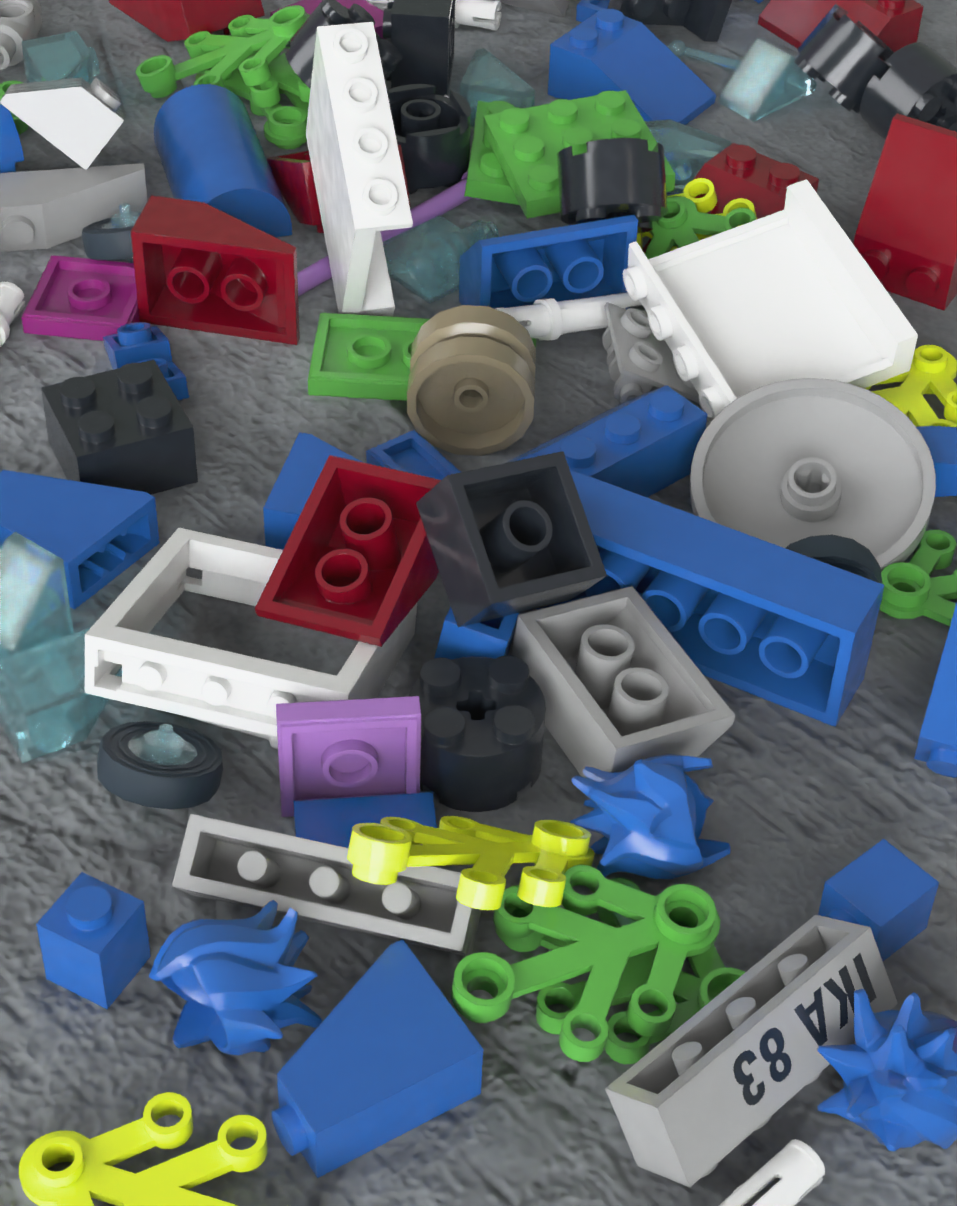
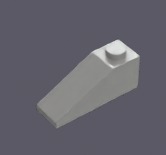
M144 163L88 167L87 170L81 167L0 173V252L48 249L81 237L83 228L94 222L120 215L142 212L148 202Z

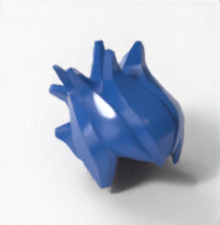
M666 754L649 757L645 760H637L633 766L622 772H607L586 766L582 771L585 777L574 776L572 778L573 785L590 798V800L584 801V806L594 809L571 820L570 823L604 835V837L590 847L596 854H604L596 868L603 874L604 878L615 872H628L653 879H674L700 870L730 854L731 847L727 842L699 839L708 807L714 801L706 796L695 780L685 773L713 768L711 758Z
M272 900L255 916L233 920H192L177 927L167 937L154 960L149 978L161 981L170 990L186 1000L173 1035L176 1048H185L212 1041L221 1052L229 1055H242L254 1051L265 1053L271 1047L270 1039H281L283 1037L280 1031L281 1028L295 1023L317 1028L322 1023V1018L299 1000L311 992L312 985L307 983L318 975L316 971L293 967L309 940V936L304 931L300 930L295 933L298 917L297 911L289 908L280 924L273 928L272 925L278 903Z
M864 989L854 991L855 1044L818 1046L817 1051L843 1078L844 1088L817 1105L818 1111L837 1114L871 1132L880 1144L886 1146L888 1151L913 1147L925 1140L940 1146L942 1149H947L957 1139V1021L946 1015L922 1011L920 998L915 992L906 997L900 1011L891 1009L873 1013L866 991Z

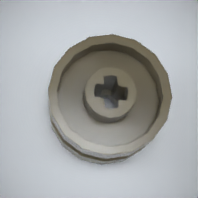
M461 305L441 311L424 323L412 343L407 388V414L416 432L434 447L456 455L482 456L504 450L522 438L533 420L535 400L536 348L528 330L511 315L489 306Z

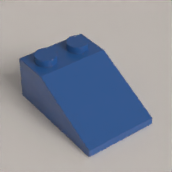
M603 8L550 44L548 95L558 99L573 100L595 96L604 91L618 92L626 90L652 135L666 141L715 103L716 94L642 22L625 17L618 10Z

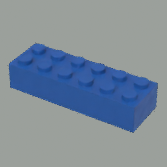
M529 454L525 459L532 458V457H536V456H533V455H530V454ZM570 469L607 576L572 600L536 608L537 610L633 586L704 676L836 727L864 679L884 584Z

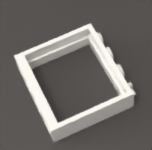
M178 528L85 634V693L277 737L276 704L377 698L415 634L417 603L382 647L359 641L337 676L149 634L184 590L256 606L283 551L272 547ZM187 568L203 570L202 579L186 576ZM122 667V677L115 676L117 671Z

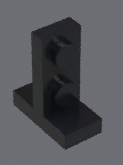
M610 0L607 9L618 10L625 17L647 25L684 26L703 41L718 42L732 0Z

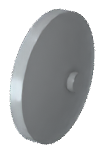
M802 378L775 382L759 387L734 400L705 429L697 444L691 465L690 495L694 515L783 548L809 536L837 535L854 539L871 551L879 563L881 573L890 564L904 562L922 540L932 514L936 490V474L930 450L912 421L896 406L881 396L853 384L829 379Z

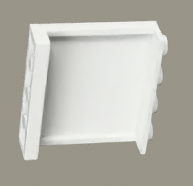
M373 22L319 26L316 32L306 139L338 313L393 317L395 304L381 231L412 228L413 221Z
M807 179L787 186L784 210L673 251L647 259L636 241L629 244L628 268L623 270L625 288L633 301L640 300L647 311L650 328L657 340H665L671 349L679 376L684 381L690 380L699 394L701 409L708 414L707 420L710 423L734 400L759 387L790 379L818 378L841 381L861 388H867L910 371L918 334Z

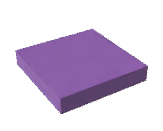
M419 696L276 704L282 817L294 816L293 801L420 793L421 710Z

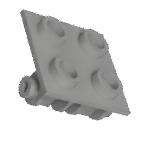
M607 302L604 307L609 326L602 336V343L608 353L607 365L610 377L616 382L614 385L616 400L619 403H623L648 393L653 386L661 388L668 385L683 397L700 403L699 394L691 381H684L679 376L673 361V353L666 341H659L654 336L647 314L635 308H628L626 310Z

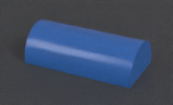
M212 84L189 86L168 98L161 106L155 119L154 141L173 198L204 202L274 237L292 235V222L248 111L241 99L230 90Z

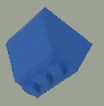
M635 215L478 240L460 256L459 302L461 305L489 306L496 309L499 307L510 308L533 305L535 300L546 298L564 301L626 293L623 270L628 268L629 244L637 241L638 219Z
M666 385L625 401L508 462L523 460L529 454L537 457L563 451L569 469L644 497H649L691 474L694 452L706 429L708 414Z

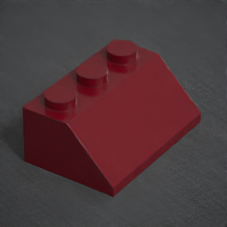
M770 0L758 19V25L798 49L835 4H838L849 12L847 16L854 23L860 21L889 48L896 52L908 44L917 42L924 6L914 0Z

